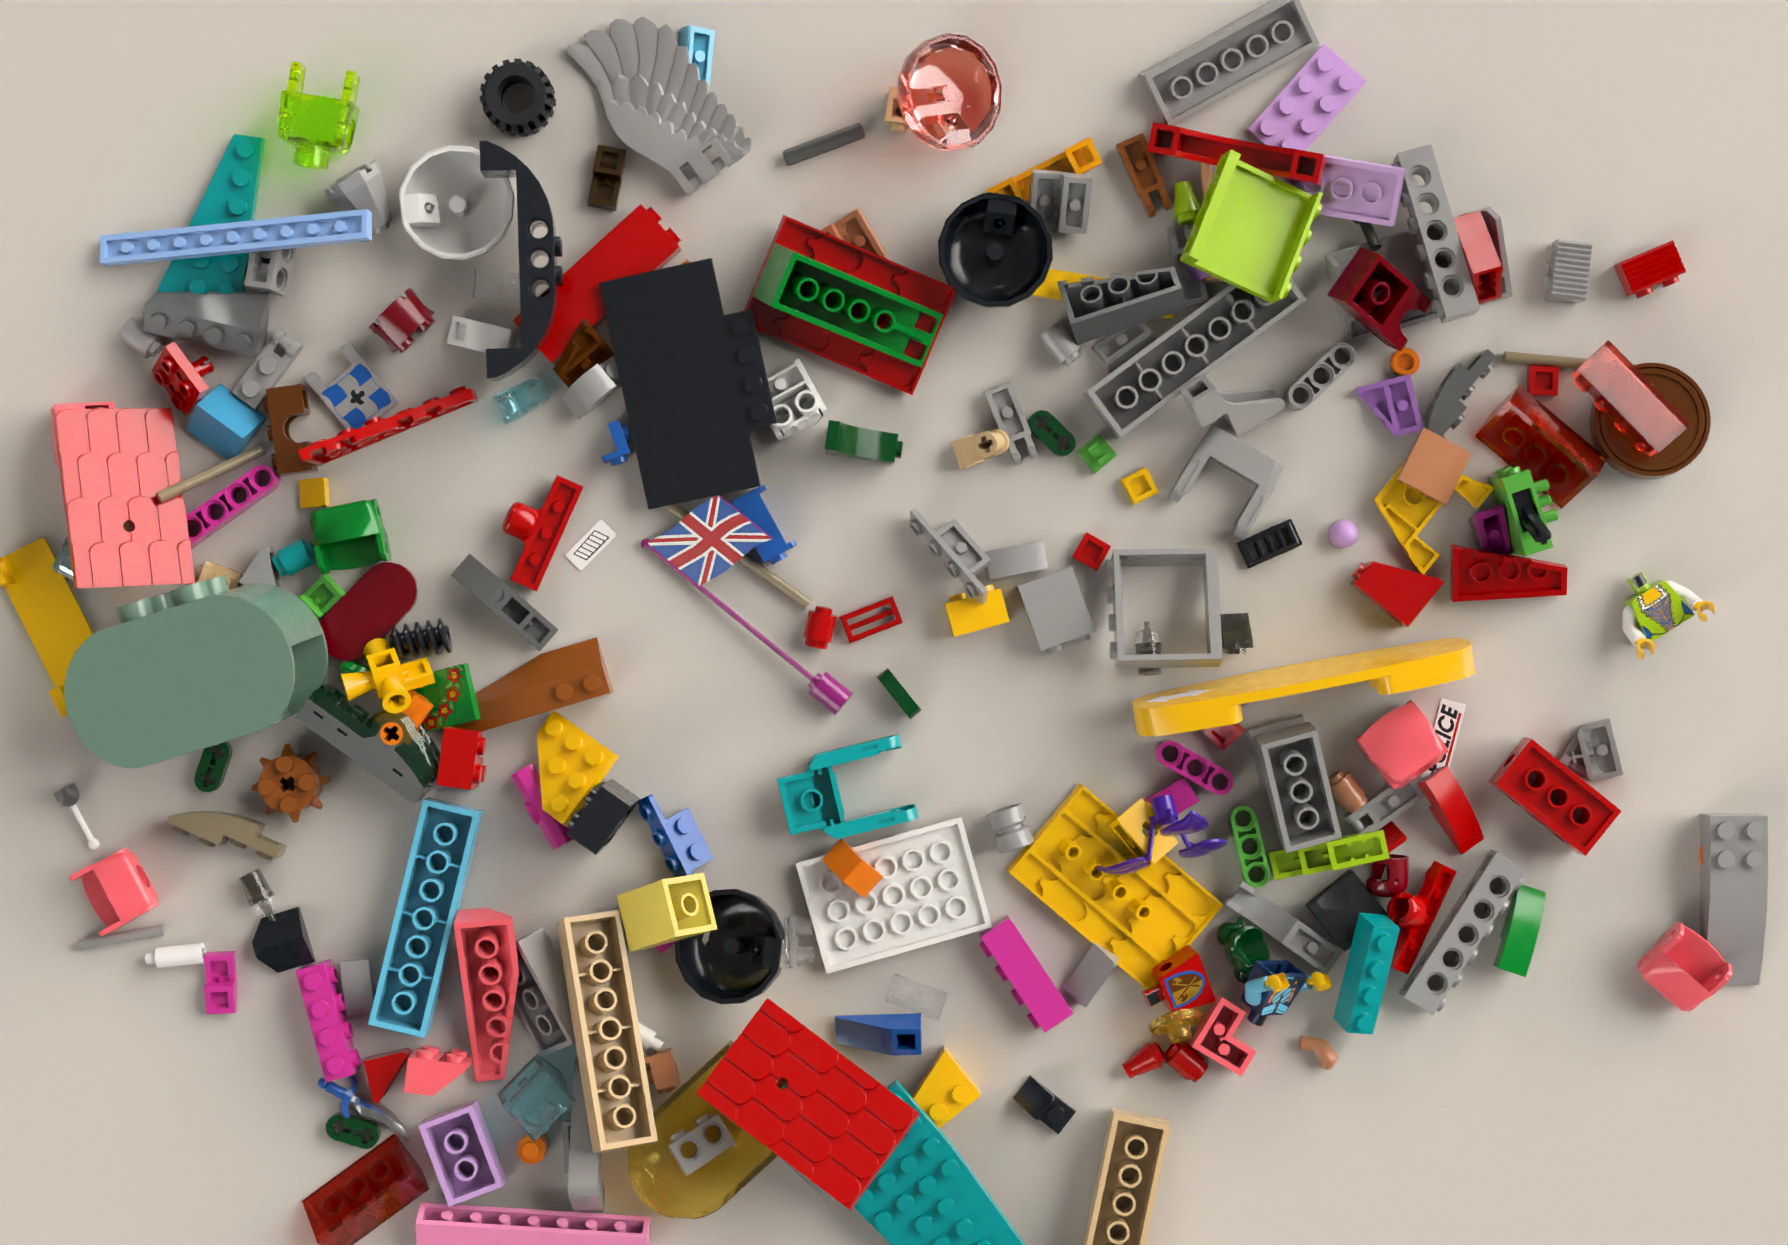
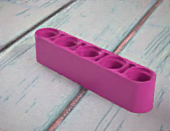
M258 465L186 515L191 550L275 491L281 482L277 470L269 466ZM267 471L271 476V480L267 486L263 487L259 483V476L262 472ZM240 488H244L247 492V498L243 503H239L235 497L237 490ZM220 504L223 507L224 514L220 519L216 520L212 515V510L216 505ZM197 521L200 525V531L197 536L193 537L189 533V526L192 522Z

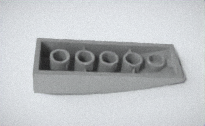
M1758 813L1700 814V846H1703V865H1700V936L1719 952L1725 962L1732 965V976L1725 985H1759L1767 913L1768 816Z

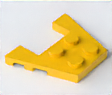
M1403 462L1372 501L1417 572L1425 574L1440 555L1418 538L1417 535L1442 504L1396 480L1404 465ZM1461 475L1454 492L1477 509L1494 488L1491 485L1483 484Z

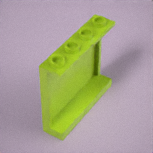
M1229 150L1221 155L1180 261L1269 303H1274L1282 298L1284 299L1291 289L1292 283L1289 280L1292 272H1295L1301 263L1302 256L1299 254L1302 247L1308 243L1311 237L1312 230L1310 226L1322 209L1320 200L1323 193L1318 192L1311 195L1240 161L1241 154Z

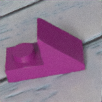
M1502 504L1476 513L1469 519L1470 525L1477 533L1479 549L1503 554L1512 552L1505 511Z

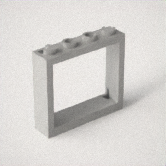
M1217 548L1113 550L1111 560L1106 561L1107 576H1112V587L1107 589L1108 604H1113V614H1109L1108 625L1109 631H1114V642H1110V659H1115V668L1219 667L1223 656ZM1203 565L1207 654L1125 655L1121 567Z

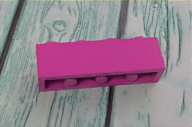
M1008 915L992 925V928H988L980 933L983 941L979 943V946L988 958L993 955L999 964L994 968L1004 982L1008 979L1014 986V989L1011 990L1012 995L1019 1005L1026 1004L1030 1010L1027 1017L1035 1029L1041 1027L1046 1033L1073 1014L1071 1008Z

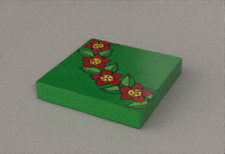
M468 663L433 671L435 683L422 688H416L417 693L424 696L434 705L424 720L426 733L444 729L447 726L452 727L481 719Z

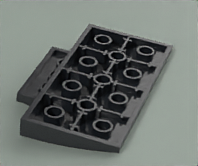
M713 259L699 260L599 283L648 510L761 486L749 429L776 424V416L753 310L724 315Z

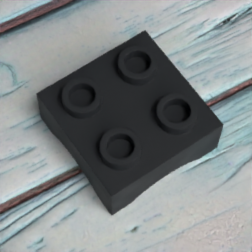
M1350 869L1305 905L1344 952L1351 947L1359 913L1383 914L1388 917L1385 909L1373 897L1354 871Z

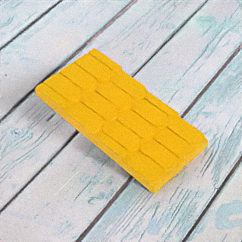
M1079 782L1072 793L1067 796L1053 815L1034 835V842L1026 845L1006 870L1092 944L1096 942L1117 956V965L1145 989L1156 985L1151 970L1183 947L1191 945L1224 904L1166 855L1148 868H1143L1129 874L1114 875L1098 870L1097 866L1109 867L1136 857L1108 825L1119 815Z

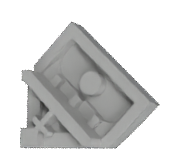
M1610 718L1581 725L1559 761L1594 781L1624 775Z

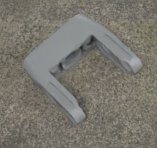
M1212 425L1194 450L1171 489L1168 498L1178 503L1190 491L1208 458L1256 486L1234 523L1232 535L1242 541L1271 495L1283 466L1226 431Z

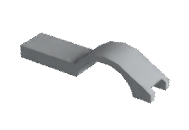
M1240 880L1238 883L1240 887L1231 900L1227 898L1225 904L1321 972L1328 974L1343 951L1243 880Z

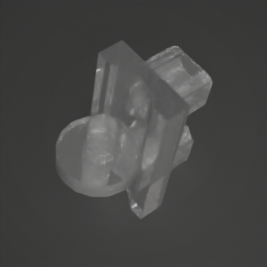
M799 913L785 916L784 930L786 939L782 942L781 956H783L785 945V969H794L801 964L813 962V946H800L799 936L813 935L812 920L799 917Z

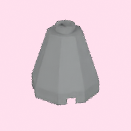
M376 160L370 162V169L364 164L337 179L334 189L330 184L325 187L324 191L330 201L342 211L361 209L371 211L372 231L376 235L390 227L388 222L392 220V213L381 168Z

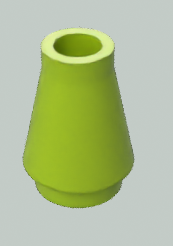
M1178 182L1174 184V219L1178 220L1179 226L1193 225L1200 210L1199 203L1192 190L1191 182Z

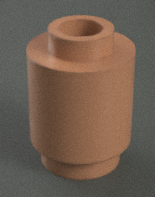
M1338 770L1328 778L1332 797L1343 810H1347L1350 814L1354 813L1368 801L1364 796L1366 792L1349 771L1342 772Z

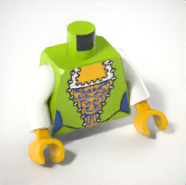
M1639 572L1627 580L1635 594L1624 600L1625 608L1622 611V630L1633 646L1637 647V657L1644 659L1642 649H1649L1651 654L1654 655L1655 644L1653 641L1695 615L1693 611L1697 610L1700 621L1707 622V617L1702 612L1710 610L1713 614H1716L1715 608L1711 602L1702 601L1692 591L1673 581L1657 580L1650 584L1643 572Z

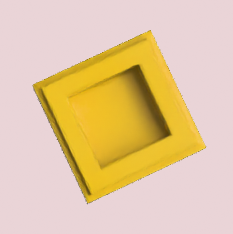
M1147 467L1120 480L1132 505L1159 492Z

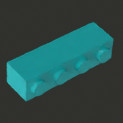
M1359 913L1333 1016L1347 1033L1373 1034L1400 931V928L1383 914Z

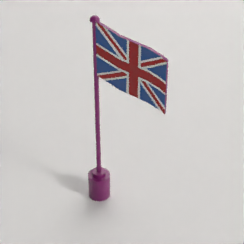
M720 495L698 505L672 529L651 541L648 538L641 541L642 548L646 547L809 679L808 687L811 690L808 694L832 714L836 715L853 693L829 673L825 672L823 676L817 673L814 677L702 586L726 572L751 549L773 539Z

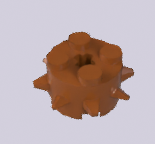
M284 744L281 757L273 760L264 757L260 758L259 761L264 769L260 775L259 782L251 787L252 790L258 791L266 802L267 808L265 813L267 815L275 811L288 813L292 822L297 823L302 809L310 806L320 810L323 808L319 796L322 792V785L330 782L331 777L320 774V768L315 763L317 757L315 751L307 756L295 755L290 744ZM294 778L295 782L293 784L296 787L289 789L286 780Z

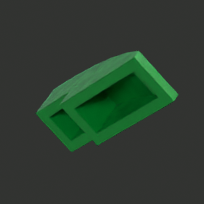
M1523 884L1514 892L1500 934L1502 940L1493 966L1526 977L1541 924L1546 892Z

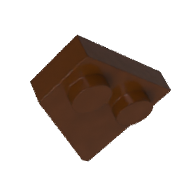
M584 318L553 370L569 388L596 364L600 365L615 354Z

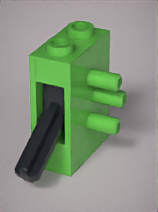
M1508 466L1496 470V476L1490 477L1488 480L1494 488L1492 493L1496 506L1502 504L1504 507L1512 550L1511 554L1528 556L1553 548L1552 534L1547 528V523L1558 520L1559 515L1555 509L1546 512L1542 511V507L1551 505L1552 499L1550 495L1545 494L1539 497L1537 493L1549 490L1548 481L1543 479L1533 482L1530 470L1520 469L1519 466Z

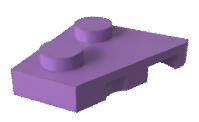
M1410 374L1355 388L1356 393L1395 437L1417 432L1423 428Z

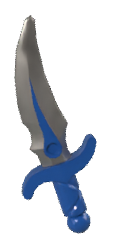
M354 1075L349 1076L351 1085L348 1090L332 1081L326 1082L325 1078L318 1080L319 1088L325 1089L326 1092L341 1099L340 1110L345 1119L350 1117L348 1106L351 1105L359 1111L360 1115L386 1125L405 1140H409L403 1124L394 1113L383 1104H377L370 1100L366 1094L356 1092L358 1081Z

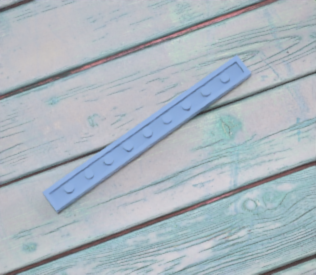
M368 209L102 235L100 236V264L106 267L372 241V212Z

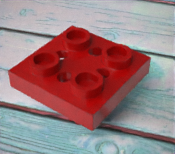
M173 342L165 346L151 371L155 381L164 387L170 395L173 405L181 410L185 416L193 413L196 404L204 398L209 390V387L201 377L212 373L214 367L212 362L205 365V362L209 360L206 356H202L200 359L190 363L177 344Z

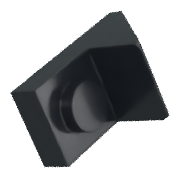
M1031 1075L1013 1096V1099L1034 1119H1039L1057 1134L1062 1131L1076 1113L1075 1109Z

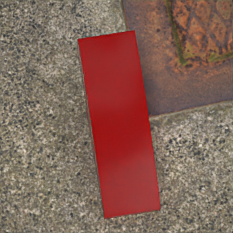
M1448 766L1438 767L1417 783L1431 804L1428 808L1460 855H1463L1484 839L1475 813Z

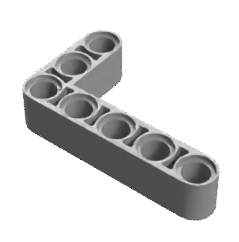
M575 1058L568 1197L574 1212H604L605 1188L600 1175L601 1152L593 1154L578 1058Z

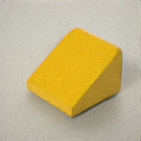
M328 478L299 480L300 508L330 507Z

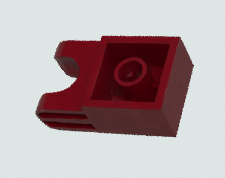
M1361 247L1327 294L1381 342L1399 351H1402L1408 342L1400 328L1403 315L1411 309L1421 311L1427 315L1432 309L1431 300L1416 288V285L1383 256Z

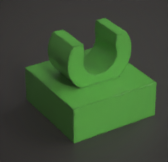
M1097 434L1077 451V454L1094 474L1117 456L1100 434Z

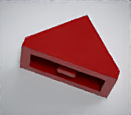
M407 1047L370 1056L363 1061L373 1102L378 1104L384 1098L413 1050Z

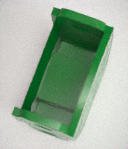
M377 499L361 500L310 512L314 551L321 574H328L330 570L355 569L379 561H391L388 536L383 525Z

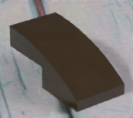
M603 145L597 146L592 170L593 178L587 201L588 206L613 211L617 210L626 149Z

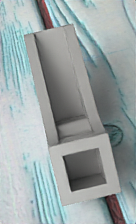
M1204 374L1179 389L1190 414L1202 428L1223 416L1226 424L1238 437L1287 408L1286 403L1271 387L1219 391Z

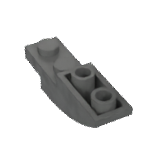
M1487 349L1482 351L1468 368L1464 367L1461 363L1455 365L1437 389L1426 413L1423 427L1445 438L1443 436L1450 427L1454 430L1465 418L1462 413L1467 408L1459 399L1465 400L1474 391L1475 387L1472 384L1479 376L1483 379L1494 368L1491 362L1497 356Z
M471 554L451 574L456 581L538 651H541L558 631L535 608Z

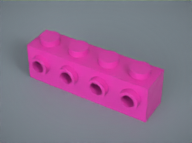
M330 959L303 966L296 970V975L325 1081L329 1082L352 1076L360 1070L361 1058L358 1050L354 1048L352 1040L354 1036L353 1028L345 1015L346 1004L343 994L339 993L337 970L334 965L332 966Z

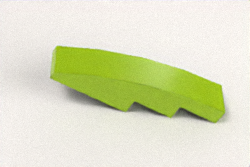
M1383 830L1342 836L1340 839L1286 853L1283 848L1268 851L1275 881L1298 875L1305 876L1328 870L1334 871L1390 858Z

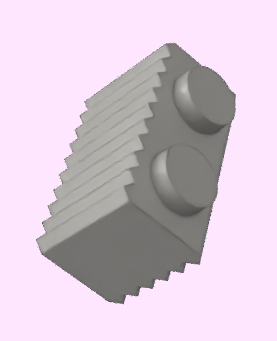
M1557 239L1552 242V246H1548L1545 261L1550 263L1549 273L1544 275L1542 281V291L1546 292L1545 299L1581 303L1586 300L1592 243Z

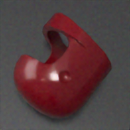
M1389 854V859L1371 862L1372 874L1366 880L1369 891L1376 896L1387 898L1405 892L1408 886V856ZM1386 867L1387 880H1381Z

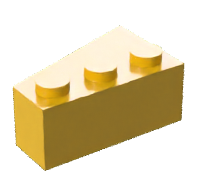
M943 1046L911 1096L940 1129L980 1097L981 1094L980 1089L948 1049Z

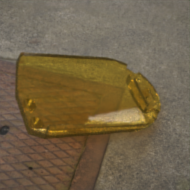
M732 1040L728 1041L653 1111L658 1141L628 1148L627 1170L633 1189L649 1208L663 1216L673 1219L674 1217L692 1218L693 1220L714 1213L777 1157L775 1153L696 1094L734 1043ZM707 1112L711 1116L719 1114L737 1144L691 1174L684 1175L666 1146L672 1142L670 1136L683 1128L689 1131L696 1126L694 1121ZM712 1125L706 1129L705 1138L711 1143L715 1142L719 1137V1131ZM686 1141L681 1145L680 1152L684 1158H690L694 1154L695 1148L691 1142Z

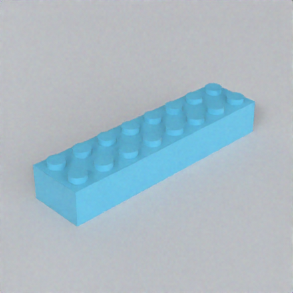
M431 797L423 799L368 1025L425 1038L430 1033L455 933L454 921L457 911L461 908L484 810Z

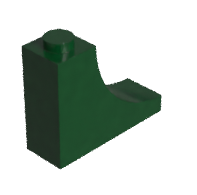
M829 420L825 452L827 455L894 464L895 458H901L903 441H897L898 434L860 428L844 424L840 421Z

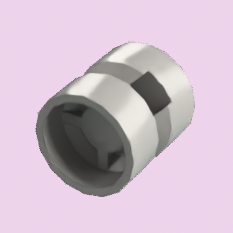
M1022 803L1010 805L987 814L991 829L998 832L994 838L999 853L1009 852L1034 842L1030 827L1023 824L1026 815Z

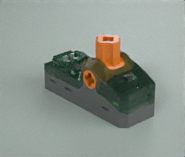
M328 683L321 684L319 689L314 690L295 716L301 723L413 803L422 800L437 779L440 751L422 725V722L434 705L414 690L408 691L411 696V704L406 710L400 713H389L383 710L375 713L369 719V712L358 704L350 705L345 694ZM395 727L398 728L397 734H398L400 737H397V738L395 737L396 731H395L393 728H395Z

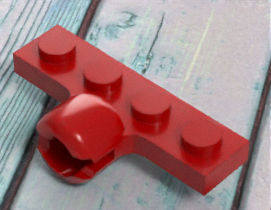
M556 475L545 502L540 509H533L520 502L512 504L505 517L502 529L506 534L521 540L524 543V549L511 575V581L534 591L538 590L583 486Z
M1433 861L1432 866L1425 874V880L1417 895L1414 896L1407 892H1402L1390 899L1387 906L1388 918L1400 927L1390 967L1409 974L1457 871L1437 861Z

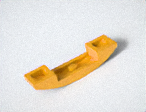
M1088 137L1065 149L1064 152L1014 178L1010 177L987 189L988 193L1020 197L1029 203L1032 169L1084 175L1103 162L1091 138Z

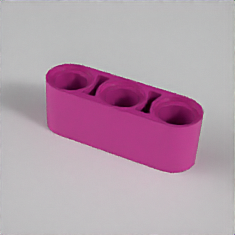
M1163 740L1156 746L1155 757L1157 761L1217 795H1224L1232 789L1233 778L1225 769L1177 742ZM1168 745H1172L1176 749V756L1171 761H1165L1162 757V750ZM1193 759H1197L1201 764V769L1196 775H1190L1187 771V764ZM1221 773L1225 776L1226 783L1222 788L1215 789L1212 785V778L1216 774Z

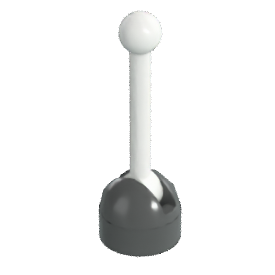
M73 783L55 792L54 796L59 804L71 807L88 839V847L91 850H96L100 843L92 836L76 805L80 796L76 784Z

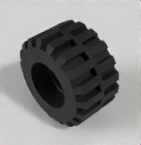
M514 58V62H510L507 59L502 61L503 65L500 67L497 64L492 67L493 72L491 74L486 73L484 77L486 82L485 84L481 83L480 87L482 92L480 102L483 105L482 109L486 116L503 133L505 131L511 136L520 134L521 137L528 136L527 133L533 132V134L539 132L538 128L540 126L545 127L548 124V117H553V106H556L555 91L547 75L539 66L536 67L533 62L528 60L525 63L521 59ZM517 83L530 85L534 90V99L530 107L519 113L508 112L502 105L505 91Z

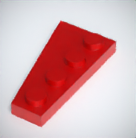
M1451 544L1450 599L1452 602L1567 595L1568 568L1565 564Z

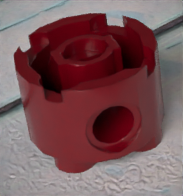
M411 288L404 292L408 296L406 299L400 295L376 318L380 323L379 325L373 322L369 326V329L374 334H377L388 344L393 353L397 350L401 353L406 351L415 342L411 337L418 330L424 333L435 322L432 318L435 312L427 308Z

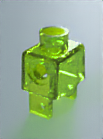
M292 61L287 91L281 90L277 134L289 146L295 147L294 164L312 169L327 170L330 153L346 155L351 150L360 109L356 106L360 76L354 71L346 70L341 100L324 95L304 94L302 92L306 67L301 62Z

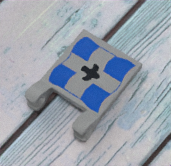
M346 343L340 350L353 364L327 386L315 372L307 374L305 381L319 395L346 429L354 428L355 430L365 426L364 422L379 416L382 417L397 405L399 401L366 363L351 343Z

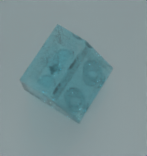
M538 1053L497 1093L504 1109L534 1141L541 1134L546 1133L551 1124L562 1113L567 1112L576 1100L561 1071Z

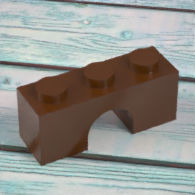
M297 384L266 389L267 396L263 397V405L266 414L269 413L271 425H267V434L269 441L274 443L275 453L271 454L273 469L277 470L278 475L281 476L317 472V465L302 461L298 452L299 449L310 446L312 442L297 443L291 438L289 432L290 424L295 418L310 415L306 386Z

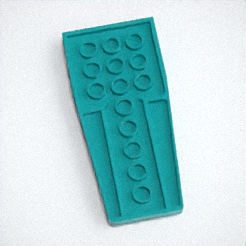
M897 1079L886 1087L888 1090L919 1112L920 1116L854 1206L855 1209L891 1245H1026L951 1141Z

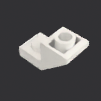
M453 315L447 343L486 353V349L512 348L516 331Z

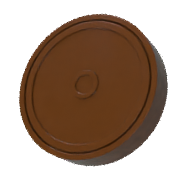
M1641 363L1617 373L1600 389L1590 412V433L1601 457L1618 472L1642 480L1665 478L1689 465L1704 448L1711 425L1709 405L1698 384L1683 371L1661 363Z

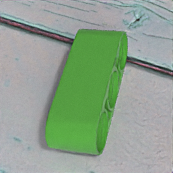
M1236 804L1229 809L1227 820L1242 879L1250 886L1255 888L1262 887L1269 881L1270 870L1257 816L1250 807ZM1246 810L1249 815L1247 823L1237 825L1235 815L1238 811ZM1247 838H1253L1255 841V849L1250 853H1244L1242 850V843ZM1254 866H1260L1262 869L1261 877L1256 881H1251L1248 877L1249 870Z

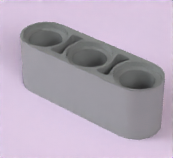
M1339 343L1330 348L1286 390L1284 395L1286 405L1292 410H1302L1315 401L1354 363L1356 358L1354 348L1347 343ZM1336 350H1342L1346 353L1347 362L1342 365L1335 361L1334 353ZM1316 369L1325 372L1326 382L1324 384L1315 382L1313 373ZM1295 389L1304 391L1306 399L1303 404H1298L1293 400L1292 394Z

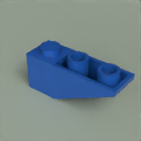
M921 1013L835 1016L836 1044L892 1056L922 1055Z

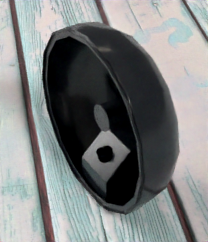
M982 193L962 202L946 219L938 240L939 266L948 285L965 301L984 308L1011 307L1030 298L1044 283L1053 260L1052 235L1043 216L1026 200L998 193Z
M740 889L713 890L709 893L717 929L710 931L708 942L705 945L702 941L705 933L675 941L676 963L684 981L700 997L718 1004L746 1003L766 992L780 975L782 967H780L782 942L786 939L785 930L776 911L761 897Z

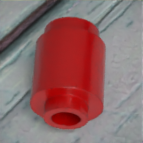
M816 606L815 610H809L803 635L806 638L805 645L827 649L828 643L832 641L837 616L832 614L833 609Z
M1184 1040L1179 1043L1173 1042L1165 1052L1167 1056L1165 1063L1184 1079H1190L1194 1083L1203 1076L1208 1068V1064L1204 1062L1205 1058Z

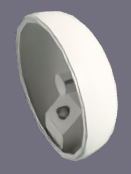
M449 145L427 152L410 167L400 186L401 218L406 232L422 250L440 259L466 261L487 254L504 239L514 219L515 195L509 178H484L480 171V151L473 147Z

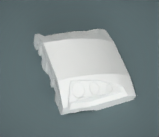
M799 358L788 368L768 378L777 421L776 424H771L770 426L778 440L792 437L818 423L829 413Z

